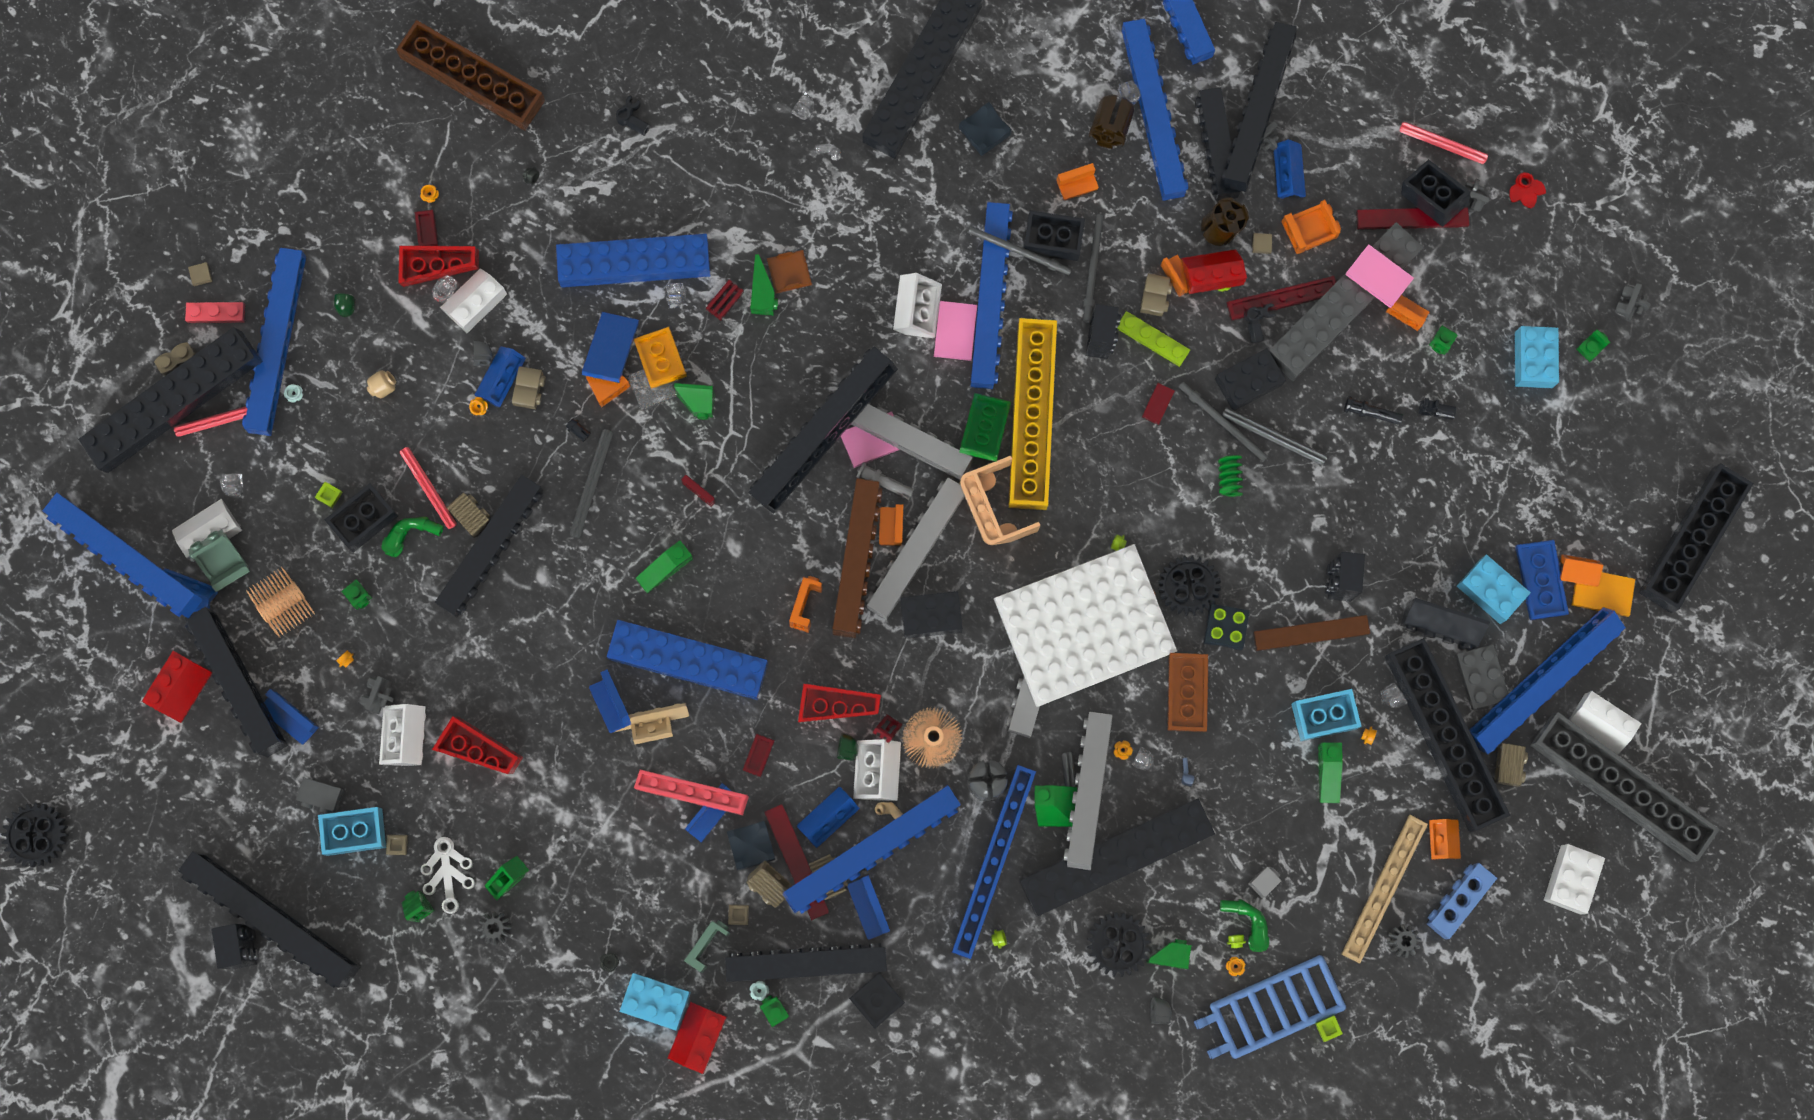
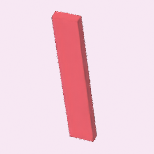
M644 770L639 771L634 786L639 791L739 815L744 814L749 798L745 794Z

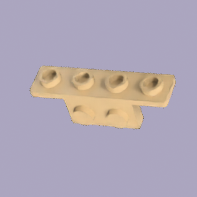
M686 703L674 704L673 706L630 714L631 725L615 732L632 729L634 744L673 737L670 721L689 717Z

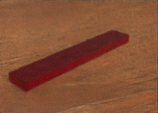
M1468 207L1462 209L1443 227L1419 208L1356 211L1357 230L1390 229L1396 222L1403 229L1469 226Z
M1335 276L1228 301L1226 304L1231 321L1244 318V312L1251 307L1260 306L1263 308L1266 304H1274L1273 307L1268 308L1269 312L1321 299L1336 283Z
M781 804L764 813L796 884L812 874V871L785 809ZM815 900L809 904L811 908L807 910L811 921L830 913L824 900L819 903Z

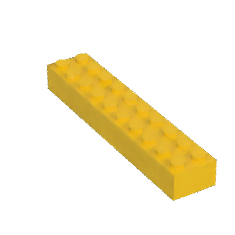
M1019 318L1008 508L1047 510L1057 320Z

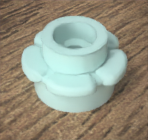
M288 385L285 388L284 396L289 402L294 403L302 399L303 389L299 385Z
M757 981L750 986V995L754 1000L762 1001L769 994V987L765 985V982Z

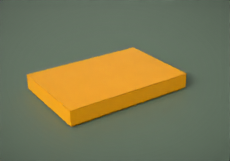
M669 327L634 338L651 389L687 377Z
M1602 572L1599 586L1597 587L1575 583L1571 606L1600 611L1604 607L1615 611L1617 615L1629 617L1635 579Z

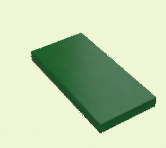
M974 393L959 453L997 462L1011 402Z

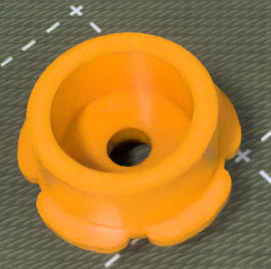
M425 185L421 189L420 197L428 203L434 202L439 196L438 190L433 185Z
M481 397L472 399L469 405V409L474 415H484L488 408L487 402Z
M348 650L336 660L340 664L339 667L343 665L346 668L354 660L352 658L354 654H351Z
M1372 726L1369 729L1365 728L1361 739L1364 740V744L1372 745L1377 730L1372 729Z
M1118 741L1114 745V755L1122 760L1128 759L1129 755L1133 752L1128 741Z
M1231 957L1230 961L1226 963V969L1232 976L1242 975L1245 971V962L1243 959H1238V957Z

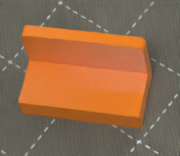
M1093 163L1058 174L1057 184L1064 200L1098 190L1099 187L1094 176L1095 167Z
M1178 255L1170 259L1164 258L1161 267L1167 277L1170 278V282L1180 297L1188 292L1181 259Z
M1403 295L1398 298L1391 308L1388 307L1386 310L1388 314L1417 331L1423 326L1429 314V311Z
M896 504V508L881 507L879 545L901 546L903 505Z
M1561 554L1560 562L1563 564L1560 579L1562 581L1599 586L1603 570V564L1600 561Z
M1455 819L1429 820L1431 859H1460L1459 821Z

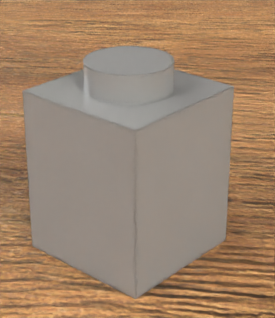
M1265 867L1248 884L1261 898H1264L1281 882L1278 878L1280 874L1273 867Z

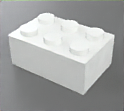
M1569 844L1561 845L1543 901L1578 914H1588L1605 858Z

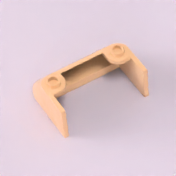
M1011 456L967 472L960 480V486L982 539L988 545L1013 542L1038 532L1040 528L1039 522L1017 530L1016 526L1011 523L999 526L985 494L986 491L991 490L995 486L996 478L993 472L1009 467L1012 462Z

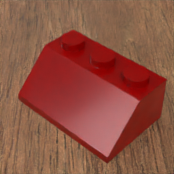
M1236 249L1181 258L1188 294L1242 286L1247 279L1244 261Z
M172 651L141 702L182 723L212 675V672L181 654Z
M690 1002L668 1059L704 1074L727 1016Z

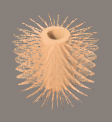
M282 567L281 569L291 584L279 571L281 577L288 585L285 586L284 582L275 573L280 583L284 586L282 588L271 574L280 591L269 577L268 579L274 589L266 580L265 583L270 591L261 582L269 597L258 583L257 585L264 597L254 586L255 591L263 602H261L251 588L250 590L258 603L247 591L262 618L269 623L279 638L280 635L273 624L282 635V630L278 624L286 633L287 631L282 622L290 630L281 614H283L292 627L293 625L287 615L296 624L287 609H290L296 620L300 622L291 608L293 607L304 621L300 612L295 607L296 604L307 618L298 603L300 602L305 611L310 615L301 601L304 600L312 613H314L309 603L305 600V596L300 588L291 580Z
M934 708L932 712L930 709L929 711L925 710L928 715L924 711L918 712L914 716L918 720L912 717L914 721L910 722V725L908 722L907 727L905 726L904 728L906 734H902L909 738H901L908 744L904 748H909L906 752L914 749L908 755L918 748H925L919 763L920 765L924 758L922 767L925 762L926 767L929 765L930 768L932 765L934 767L935 765L939 766L936 761L940 765L946 764L949 760L941 758L949 759L947 755L952 758L950 755H952V751L954 754V742L956 750L957 742L962 743L960 740L952 738H963L958 736L962 735L957 731L959 727L955 728L958 724L950 727L955 723L953 722L947 726L952 721L950 720L941 728L940 722L945 711L940 718L942 709L938 714V709L935 712ZM928 735H934L936 742L930 741Z

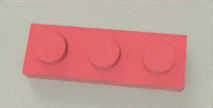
M243 302L186 303L185 321L187 323H244L245 304Z

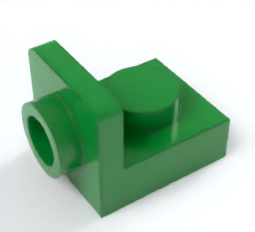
M1442 325L1429 346L1436 353L1445 355L1458 335Z
M1596 330L1576 350L1590 362L1610 341L1606 334Z
M357 579L341 591L356 610L365 608L370 603L369 600L372 599L371 595Z
M770 995L761 1001L763 1005L760 1008L772 1027L789 1017L777 996L773 998Z

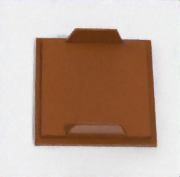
M803 250L791 251L767 258L776 294L812 285Z

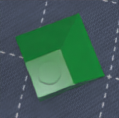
M674 383L677 397L694 416L701 420H707L708 417L713 418L715 402L713 386Z
M1035 786V810L1038 826L1072 827L1073 823L1069 822L1071 810L1075 811L1076 804L1072 803L1073 793L1078 792V787Z

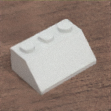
M480 268L440 308L468 333L507 293L502 285Z
M918 273L900 275L893 330L905 335L935 338L942 284Z
M220 499L173 529L172 532L176 543L185 557L194 562L195 560L189 556L188 551L193 543L201 542L211 532L220 531L221 529L230 539L241 532L242 529L224 501Z
M1593 691L1584 694L1569 718L1571 722L1617 755L1632 740L1642 724Z
M400 704L383 707L379 765H421L423 758L424 721L426 719L425 706Z
M886 739L858 740L853 799L897 801L901 742L891 740L890 743H887Z

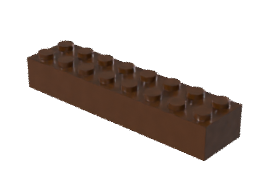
M418 20L414 22L396 49L400 59L526 131L545 102L543 93Z
M856 479L833 623V635L856 638V634L861 633L862 619H859V615L864 614L865 600H862V596L867 595L868 582L865 581V577L869 578L871 563L868 562V558L872 559L874 544H871V540L876 538L877 525H874V521L878 522L880 507L877 506V503H881L883 488L879 487L880 482Z

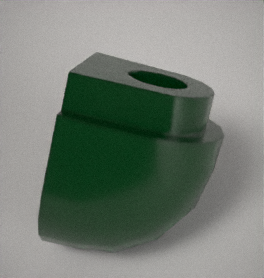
M334 295V307L338 315L349 317L353 314L356 299L352 295Z
M842 733L839 740L837 758L855 760V756H858V744L852 736Z

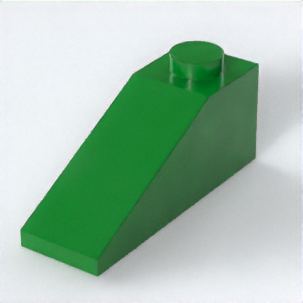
M755 254L750 306L751 314L774 316V310H778V298H775L774 289L759 254Z
M680 540L640 573L636 580L648 594L691 562L693 557Z
M1321 743L1318 745L1320 803H1340L1343 764L1342 743Z
M411 891L404 897L405 900L401 902L407 921L420 922L435 911L422 891Z

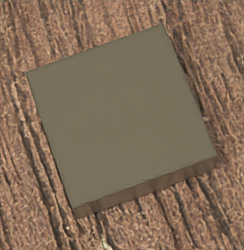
M1253 233L1252 253L1271 254L1272 234Z
M207 262L188 267L193 286L213 282Z
M387 835L386 855H407L408 835Z
M729 905L728 925H748L749 905Z

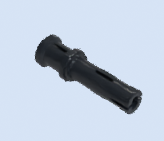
M1348 396L1344 407L1345 413L1349 411L1359 414V417L1370 416L1397 425L1401 424L1403 414L1369 405L1368 401H1358L1352 399L1351 396Z

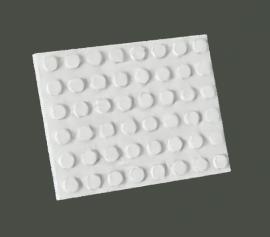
M1135 544L994 598L1036 707L1165 657L1169 653L1177 652Z

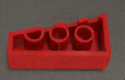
M399 246V284L403 287L479 269V250L475 246Z
M803 684L798 722L879 714L881 695Z
M452 716L432 748L434 751L505 774H513L523 759L521 755L459 716Z

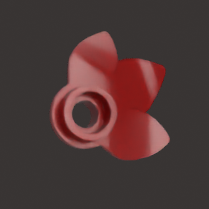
M1526 172L1520 173L1516 177L1515 184L1509 191L1512 203L1520 200L1528 208L1535 206L1537 195L1546 194L1544 184L1541 181L1534 180L1533 176ZM1525 180L1527 185H1524L1521 181Z

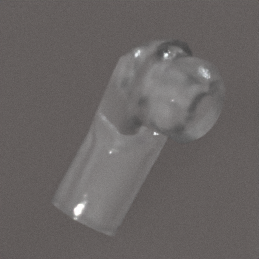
M833 144L815 145L816 154L828 153L834 161L841 158L840 149Z

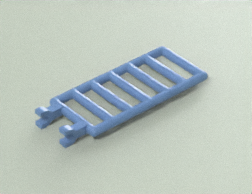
M1319 955L1211 1003L1212 1014L1194 1021L1197 1029L1203 1028L1215 1021L1219 1026L1226 1043L1208 1050L1207 1053L1210 1059L1216 1058L1230 1051L1234 1059H1237L1340 1013L1346 1009V1005L1324 957ZM1318 964L1337 1004L1327 1010L1308 970ZM1300 972L1319 1011L1318 1014L1308 1017L1291 980V976ZM1282 980L1301 1019L1300 1022L1290 1025L1273 987V984ZM1266 988L1284 1028L1275 1033L1272 1032L1255 992ZM1248 996L1266 1036L1257 1041L1254 1040L1237 1000ZM1228 1004L1231 1005L1248 1044L1239 1049L1236 1048L1219 1009Z

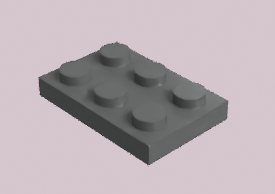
M1494 644L1455 655L1472 710L1498 704L1509 694Z

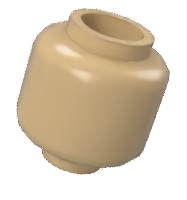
M380 370L368 378L367 391L373 397L384 398L395 390L396 380L389 371Z

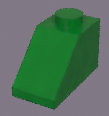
M515 856L497 870L485 884V887L496 900H499L522 880L529 872V869L518 856Z
M1175 939V942H1169L1147 959V963L1188 969L1191 945H1187L1185 940Z

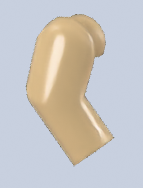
M880 802L875 807V812L878 815L891 814L894 819L903 815L893 802Z

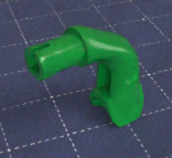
M425 516L404 518L392 527L388 536L382 541L381 548L386 555L396 558L401 554L404 547L403 541L411 528L420 531L425 530L440 536L444 526L429 520V517Z
M1238 899V901L1220 900L1221 912H1235L1238 915L1250 916L1252 921L1251 936L1248 938L1250 950L1254 952L1266 951L1269 947L1268 926L1263 913L1242 899Z

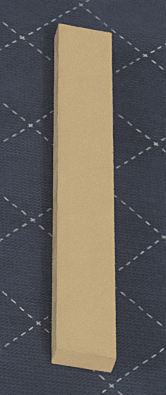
M1412 815L1408 816L1342 951L1343 956L1358 964L1361 963L1428 825L1427 823Z

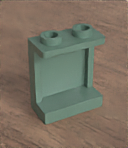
M223 529L211 532L205 540L193 543L190 549H188L189 556L196 561L207 576L215 592L250 572L248 564Z
M719 920L716 923L712 921L684 961L703 973L707 965L698 960L717 931L729 936L730 933L727 931L729 927Z

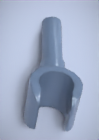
M1183 758L1184 771L1181 781L1184 785L1192 786L1194 776L1188 774V759Z

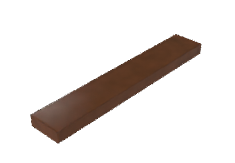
M1367 615L1254 631L1253 636L1256 651L1369 635L1370 628Z

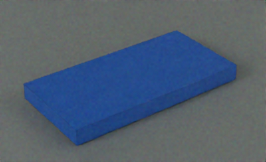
M602 312L582 369V375L620 383L639 320Z
M1549 540L1516 545L1522 583L1531 592L1526 597L1529 619L1536 620L1568 615L1569 611L1563 581L1560 579L1561 571L1555 541Z

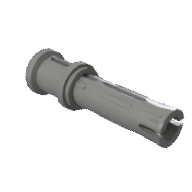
M863 462L856 476L865 480L880 482L879 486L908 500L914 490L883 475L881 470H875L866 466L865 462Z

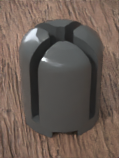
M989 759L987 763L984 760L979 761L973 766L968 775L967 785L969 792L980 801L989 802L996 800L1002 795L1008 784V779L1005 778L1007 776L1006 769L995 760ZM986 776L990 777L992 780V782L989 784V787H987V783L981 781L984 780Z

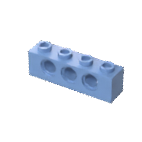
M1480 863L1470 864L1463 872L1465 876L1462 880L1458 879L1453 884V891L1450 895L1446 894L1440 901L1441 906L1439 909H1434L1428 916L1429 921L1427 925L1444 939L1452 937L1497 880V877ZM1470 880L1476 883L1474 890H1471L1468 886ZM1458 895L1464 898L1462 905H1459L1456 901ZM1446 910L1451 911V920L1445 918L1444 913Z

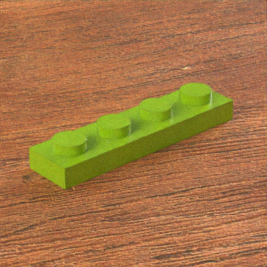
M1127 311L1120 320V325H1118L1119 331L1179 367L1190 352V349Z

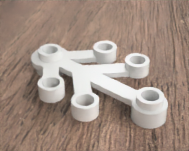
M441 837L434 844L435 853L420 869L423 875H431L434 870L433 866L441 858L442 866L430 882L423 886V892L426 895H433L436 891V886L443 878L446 899L442 903V909L446 913L453 914L458 910L459 903L454 899L452 876L461 882L466 889H472L475 886V881L450 864V857L458 861L461 868L465 870L470 869L473 862L470 858L464 857L454 850V843L450 838ZM444 843L448 845V848L445 851L441 849V846ZM465 860L470 862L468 867L463 866ZM425 866L430 867L429 873L424 872ZM468 879L472 881V885L470 887H467L465 885V882ZM429 885L433 888L430 893L426 891V887ZM450 902H453L455 905L452 910L448 908Z

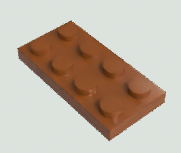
M1169 653L1167 730L1207 732L1208 654Z

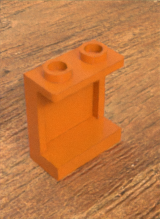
M1326 200L1297 214H1287L1282 219V225L1296 254L1336 239L1341 231L1340 224L1337 220L1335 221L1332 215V207L1330 204H1327Z
M808 576V578L803 577L789 620L791 628L809 633L811 622L810 619L803 618L802 614L811 590L819 593L822 592V583L819 582L818 578Z

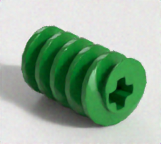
M1230 455L1218 460V464L1221 465L1218 468L1219 472H1221L1219 474V479L1221 480L1219 486L1222 487L1219 489V494L1228 497L1243 495V493L1238 492L1243 486L1237 484L1243 481V478L1237 477V475L1243 473V471L1237 470L1238 467L1242 466V463L1237 462V460L1242 459V456Z

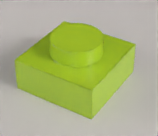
M324 482L315 498L333 509L343 492Z
M1334 1015L1315 1023L1323 1042L1343 1034Z

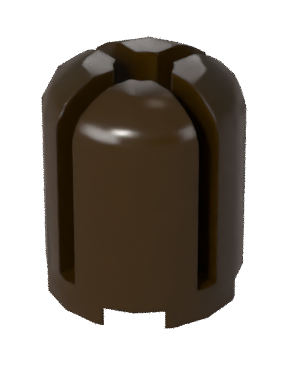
M1106 95L1100 100L1089 132V137L1092 135L1097 140V145L1104 148L1113 149V146L1119 145L1123 147L1134 114L1133 104L1128 99L1122 97L1114 125L1110 124L1118 95Z
M1234 198L1219 200L1203 218L1201 223V231H1205L1203 236L1206 241L1215 246L1230 244L1246 227L1249 220L1248 210L1244 204L1241 205L1233 200Z

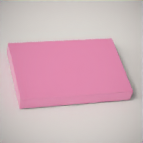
M1369 244L1345 274L1389 308L1394 305L1414 279V277Z
M940 301L934 357L971 361L977 305Z
M856 426L847 429L841 435L854 468L861 466L863 462L868 463L900 450Z

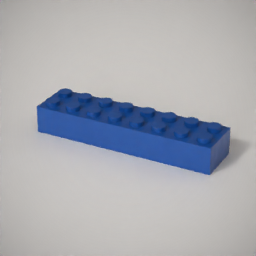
M707 234L556 245L558 282L561 288L711 276Z
M617 620L607 653V658L614 662L755 700L759 698L768 666V661L762 658Z

